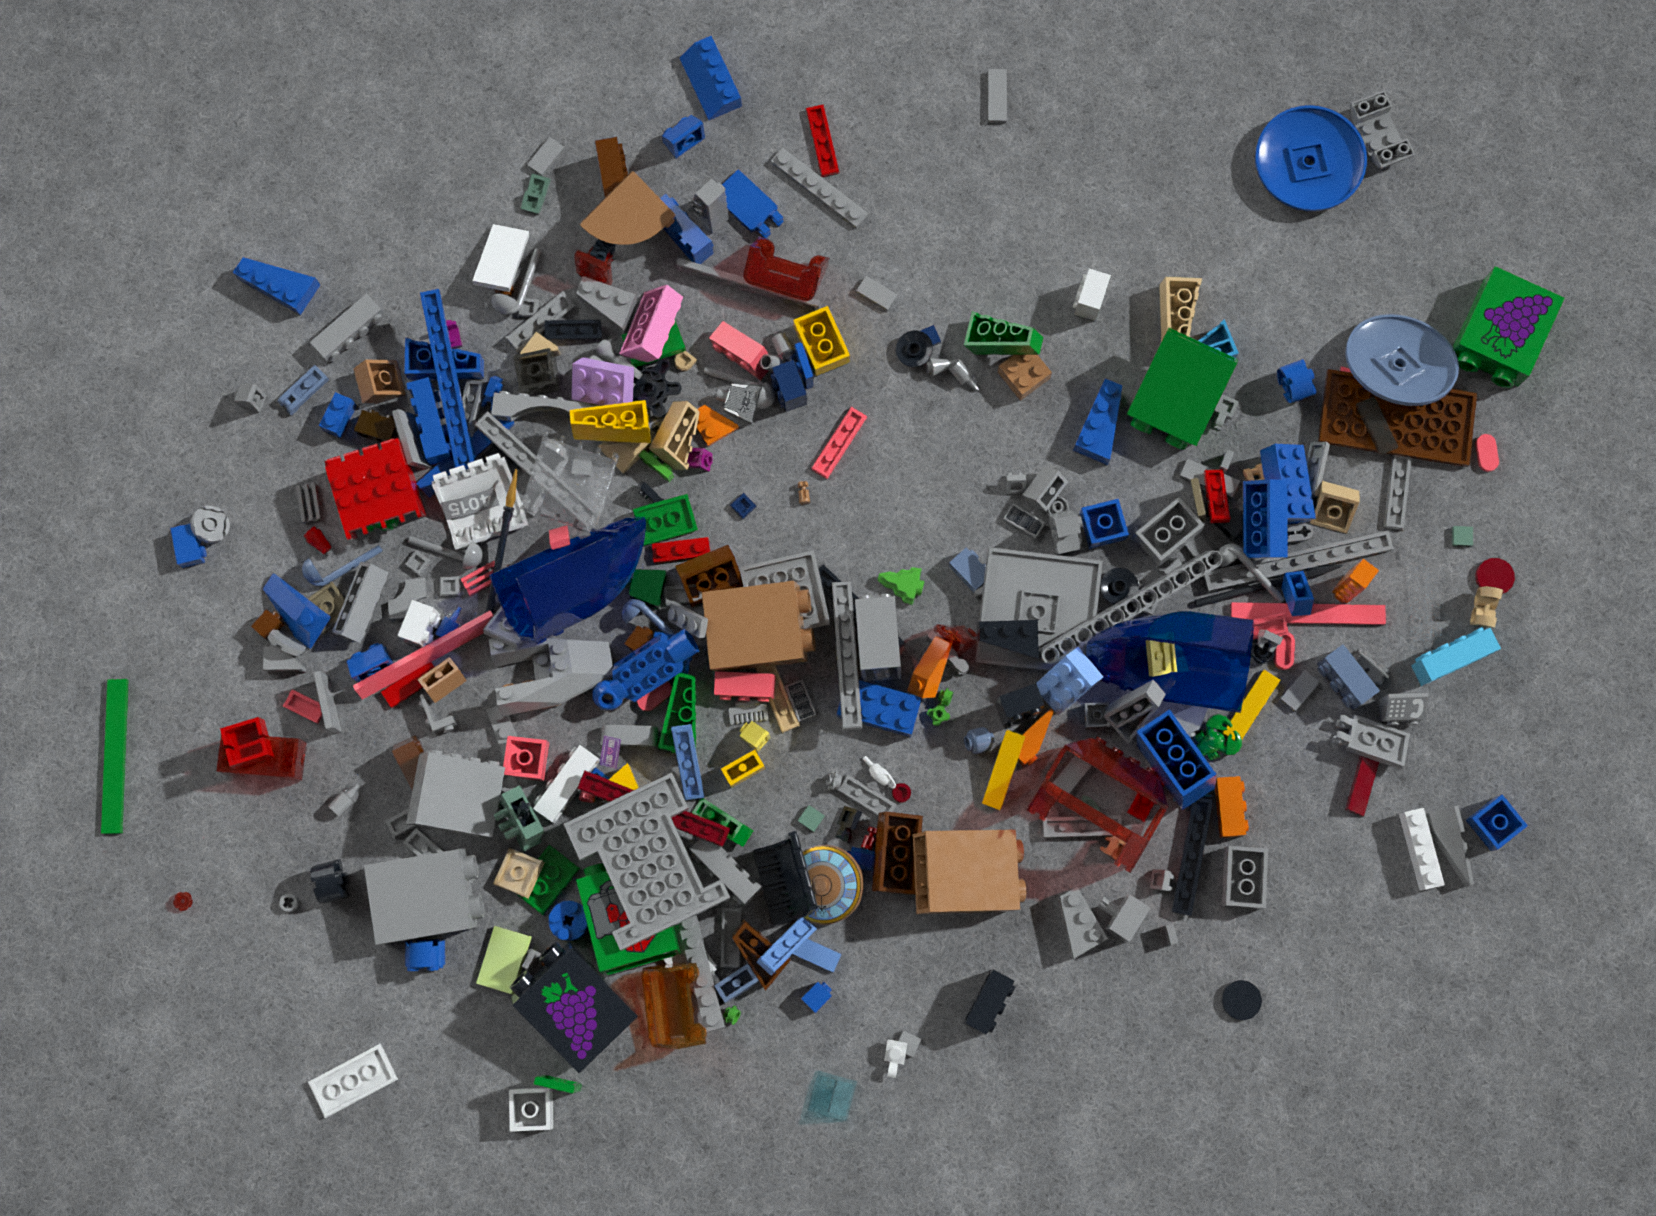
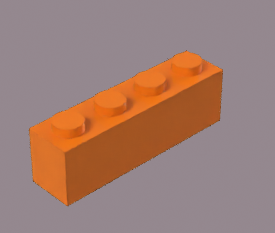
M1362 559L1343 576L1333 589L1334 597L1342 603L1350 602L1366 589L1379 570L1365 559Z

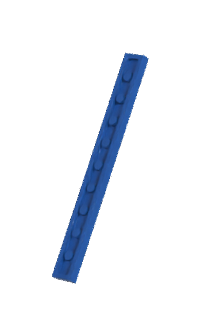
M439 289L420 292L455 468L464 465L467 470L469 469L468 463L474 462V456L441 293Z

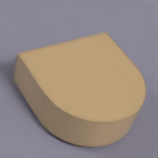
M687 351L678 353L674 358L675 366L680 371L691 369L697 361Z

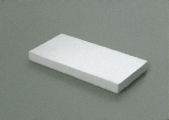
M493 224L473 278V285L510 292L529 238V231Z
M378 1044L314 1078L308 1084L324 1118H327L397 1081L398 1078L382 1045Z

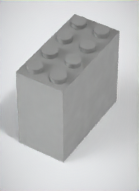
M881 594L879 598H871L868 595L860 596L859 599H855L860 667L863 681L875 682L902 679L895 596H891V594Z
M438 750L419 754L406 824L481 838L493 837L496 821L494 814L498 810L505 767L499 766L500 763L495 761L482 763L480 762L481 759L474 757L461 759L462 755L450 753V755H442L443 752Z

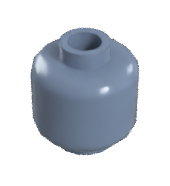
M985 727L969 730L964 737L966 749L973 754L990 751L992 743L995 741L993 733L989 732Z

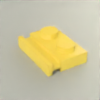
M1167 633L1146 637L1149 676L1154 677L1177 672L1174 634Z

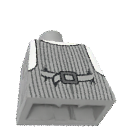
M731 384L729 392L722 389L718 390L716 400L725 402V411L753 424L762 388Z

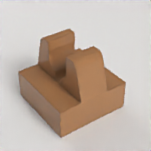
M1116 836L1105 837L1109 845L1107 848L1101 846L1100 850L1111 859L1119 861L1126 843Z

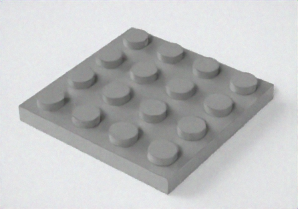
M814 550L739 567L743 587L795 581L800 585V590L808 589L811 599V612L803 613L804 629H817L831 625Z

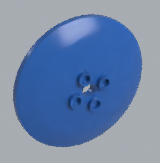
M1305 105L1283 111L1266 125L1257 142L1255 164L1262 184L1278 201L1302 211H1323L1342 204L1355 193L1366 172L1367 153L1360 133L1347 118L1325 107ZM1310 158L1314 164L1307 165L1304 159Z

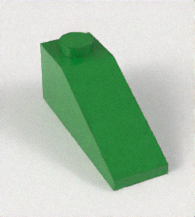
M704 798L700 799L692 812L695 815L730 828L727 838L744 847L754 831Z

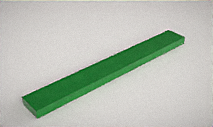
M107 679L101 834H123L128 679Z

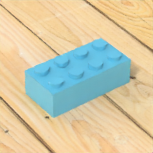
M1482 627L1466 636L1455 639L1449 644L1446 643L1438 647L1432 653L1429 651L1415 659L1416 663L1412 664L1411 667L1420 685L1423 686L1500 650L1501 647L1491 628L1484 630Z

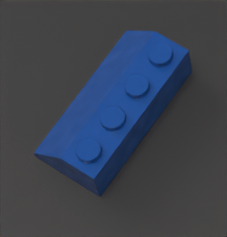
M712 35L695 42L679 59L708 120L742 107L741 96Z

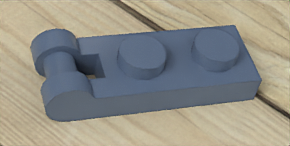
M314 365L277 402L284 406L290 415H293L329 379ZM292 397L296 399L293 403L290 402Z

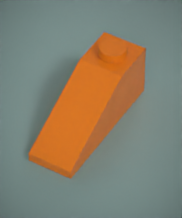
M938 636L934 637L912 674L908 692L920 698L936 697L952 643Z
M1052 708L1023 734L1026 737L1018 758V762L1022 766L1026 764L1030 766L1038 759L1036 754L1040 750L1054 712Z

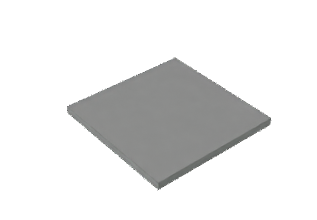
M988 547L979 621L1038 620V647L1040 649L1097 615L1103 561ZM1082 630L1078 633V639L1080 641H1082L1085 637V634ZM1066 640L1061 644V648L1064 651L1068 648ZM1094 640L1080 648L1090 661L1092 660ZM977 641L975 662L1050 671L1059 662L1046 664L1042 663L1039 659ZM1047 650L1045 652V658L1046 660H1050L1052 657V653L1050 650Z

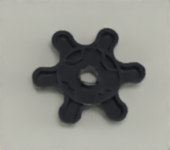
M666 359L659 360L652 369H646L643 365L636 367L643 375L639 380L634 377L633 382L636 384L633 388V402L646 400L647 408L652 411L653 416L656 418H663L665 416L666 409L663 406V400L669 395H679L682 390L679 382H669L665 379V375L670 369V362ZM646 386H652L653 391L649 393H644V388Z

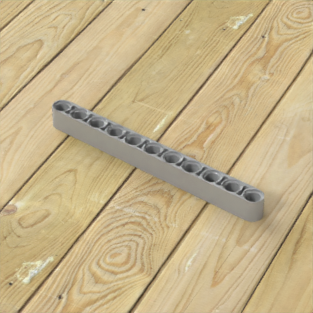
M1205 551L1170 573L1039 649V660L1042 663L1053 664L1063 659L1077 647L1085 646L1219 567L1222 563V555L1218 551ZM1210 554L1214 557V562L1212 564H1210L1208 561V557ZM1194 564H1196L1198 567V571L1196 574H1194L1192 571V566ZM1178 573L1182 576V581L1180 583L1176 581V575ZM1161 583H1164L1166 586L1164 593L1159 589ZM1146 592L1150 596V599L1147 603L1143 599V595ZM1129 602H1132L1133 604V610L1131 612L1127 610V604ZM1113 611L1117 613V619L1114 622L1110 618ZM1096 621H1099L1101 624L1099 631H1096L1094 628ZM1081 630L1085 634L1082 641L1078 639V633ZM1064 640L1068 642V648L1065 651L1061 648ZM1047 650H1050L1052 653V657L1050 660H1046L1045 658V652Z

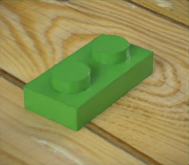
M642 450L639 454L640 460L670 482L674 477L673 469L665 462L661 464L653 452Z

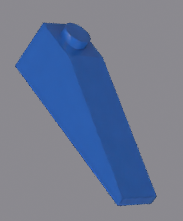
M273 573L263 590L278 613L283 617L282 619L294 637L311 649L331 617Z

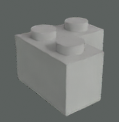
M1072 510L1048 514L1055 552L1061 554L1081 549L1082 536L1080 528L1083 527L1081 517Z

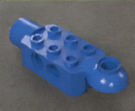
M686 629L681 630L672 637L661 633L614 664L612 671L613 680H604L594 687L592 692L594 703L600 709L614 710L622 704L624 698L634 702L683 671L684 661L699 652L696 641ZM609 694L612 696V699L607 700L603 695Z

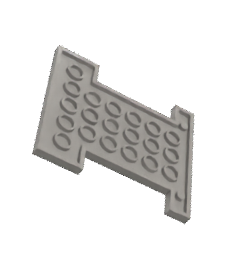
M672 773L564 823L580 861L599 853L630 921V924L612 932L620 951L731 899L722 879L705 888L702 886L671 819L689 810Z

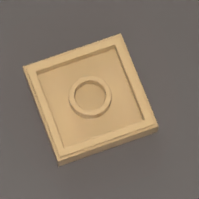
M509 848L493 884L529 899L545 862Z

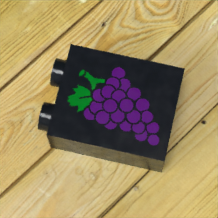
M570 941L563 948L556 942L539 958L544 966L534 976L525 971L511 984L510 989L515 993L511 997V1003L544 1039L580 1073L638 1015L631 1004Z

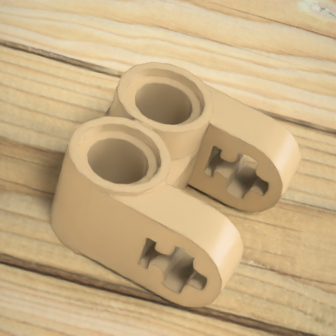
M1488 586L1477 589L1474 599L1475 607L1472 610L1470 619L1471 625L1495 628L1497 621L1495 609L1502 598V589Z

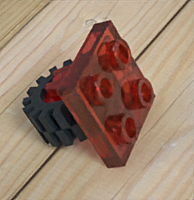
M598 239L587 254L577 250L574 255L576 273L580 277H586L611 286L613 282L611 263L616 245Z

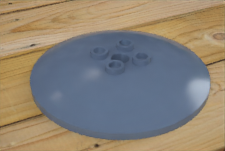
M1393 314L1371 317L1354 328L1346 344V361L1355 379L1372 394L1392 403L1419 406L1436 402L1450 392L1458 377V359L1448 340L1430 325L1412 317Z

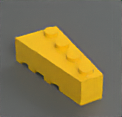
M646 400L570 410V423L573 437L576 440L651 443Z

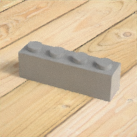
M366 293L310 343L328 363L336 361L343 350L351 348L355 340L365 336L372 325L379 324L385 314Z
M360 562L333 628V634L349 641L361 643L389 572L373 564Z

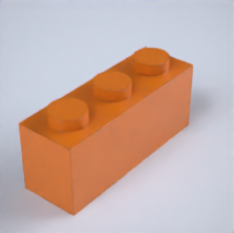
M1240 776L1216 778L1215 797L1220 838L1242 837L1249 831L1248 820H1245L1244 812L1247 811V805L1242 797L1245 786Z

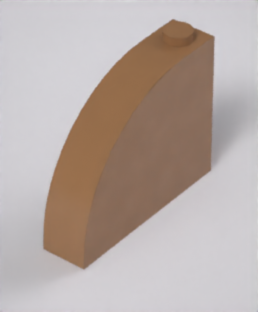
M631 171L579 225L586 232L602 241L627 245L645 241L664 227L668 228L675 221L673 218L676 214L634 171Z

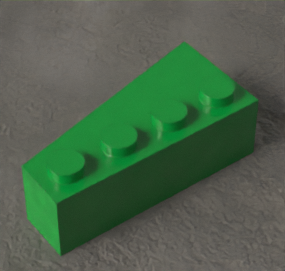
M972 311L964 346L974 355H1040L1044 337L1033 327L1010 323L1003 319H995L991 316L981 315Z

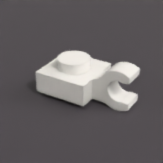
M888 1039L884 1061L890 1062L887 1077L896 1078L898 1064L904 1065L908 1043Z

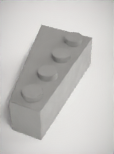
M713 179L709 180L695 193L688 208L712 233L729 219L728 204L726 202L727 196L725 195L726 189L720 182L716 183Z
M699 839L690 848L693 852L691 856L698 863L702 861L707 866L705 871L711 877L716 875L720 880L722 879L726 890L730 889L734 893L732 898L739 905L742 903L747 905L762 890V887L722 847Z

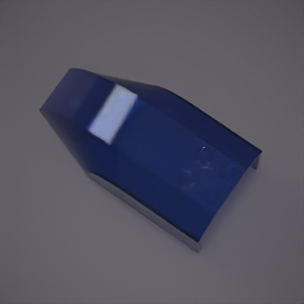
M629 516L607 524V527L589 531L590 535L580 539L579 536L571 538L570 545L554 550L548 548L490 574L489 577L505 618L521 640L529 641V643H543L547 640L546 637L562 634L564 632L563 629L595 615L610 604L627 585L637 567L645 540V517Z
M1178 611L1133 618L1110 626L1092 637L1087 642L1086 657L1102 674L1103 678L1100 681L1107 684L1109 682L1120 686L1121 690L1126 691L1128 689L1133 691L1154 680L1166 694L1162 700L1164 702L1241 713L1249 674L1255 623L1254 620L1191 611ZM1146 640L1175 645L1177 672L1154 677L1149 676Z

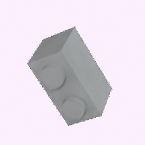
M1044 466L1022 496L1033 507L1047 511L1068 481L1058 470Z

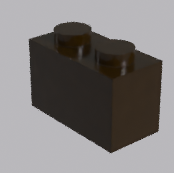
M368 409V411L361 410L354 429L357 435L378 442L396 439L398 434L393 416L386 415L384 417L379 415V412Z

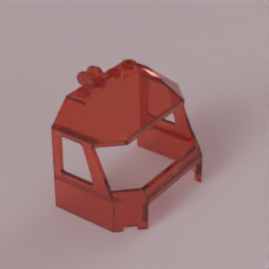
M1098 736L1096 739L1090 737L1064 744L1027 805L1026 810L1033 815L1036 812L1039 813V819L1045 821L1055 802L1061 803L1124 841L1126 844L1114 864L1118 867L1120 864L1125 865L1123 869L1131 873L1169 807L1161 779L1157 777L1158 772L1150 767H1147L1145 770L1139 766L1141 764L1140 761L1131 756L1125 758L1122 756L1123 751L1116 747L1110 749L1105 746L1107 742ZM1066 750L1160 806L1142 837L1049 781Z

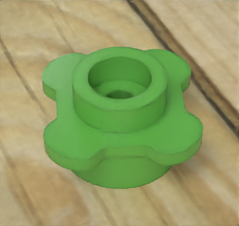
M939 703L937 707L927 711V715L933 720L934 726H939L943 721L950 719V714L945 711L944 704L940 705Z

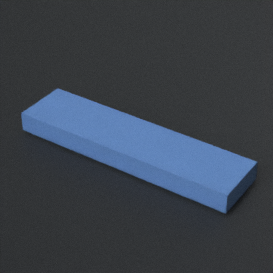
M689 724L672 727L671 731L684 799L704 798L692 726Z
M804 918L798 919L758 959L757 963L772 976L817 928Z

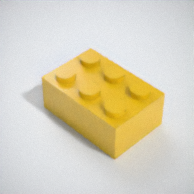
M828 306L793 320L794 329L800 342L803 344L815 376L850 362V354Z

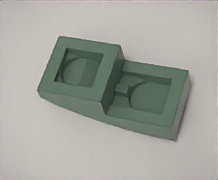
M531 174L528 190L525 191L521 209L540 213L550 184V178Z

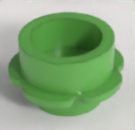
M946 688L945 691L941 690L938 701H941L940 705L949 706L954 693L949 688Z
M734 1005L732 1008L728 1007L723 1015L725 1023L734 1025L738 1021L741 1011L737 1009V1006Z

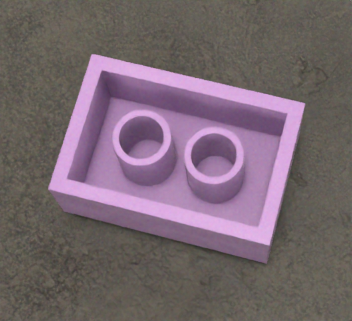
M589 358L577 360L572 365V400L601 406L633 402L634 367Z

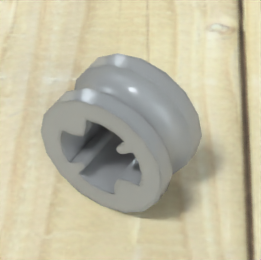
M285 894L281 897L279 904L284 911L292 912L298 908L299 900L293 894ZM287 898H288V899H292V898H293V900H294V901L292 902V905H293V906H292L291 908H290V906H287V907L285 906V904L287 903V901H286Z

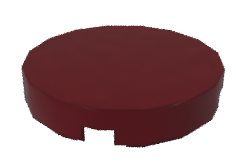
M1490 558L1483 561L1477 567L1475 580L1479 587L1499 588L1503 590L1502 594H1504L1513 587L1515 572L1507 561L1500 558Z

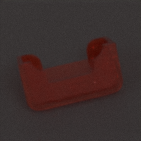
M759 236L749 248L743 272L744 280L750 285L802 301L812 300L827 270L830 258L816 255L811 258L809 266L774 256L775 245L771 240Z

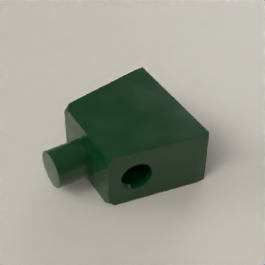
M635 569L633 578L622 576L620 587L630 589L629 596L631 599H639L645 602L646 605L659 609L667 573L665 570Z

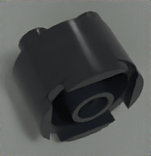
M341 859L311 867V882L315 881L316 887L313 888V891L320 904L349 897L346 884H349L347 872L343 873Z

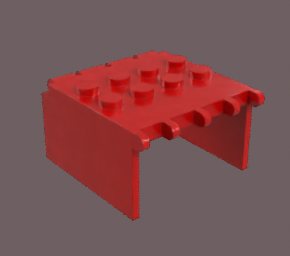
M398 438L381 442L382 449L380 450L378 444L362 448L364 455L360 454L359 449L343 454L345 461H342L340 455L324 461L325 470L347 540L356 539V530L362 529L364 535L368 534L367 527L381 523L382 529L387 528L385 521L399 517L401 523H404V515L416 512L418 518L426 517L412 467L406 462L403 448Z

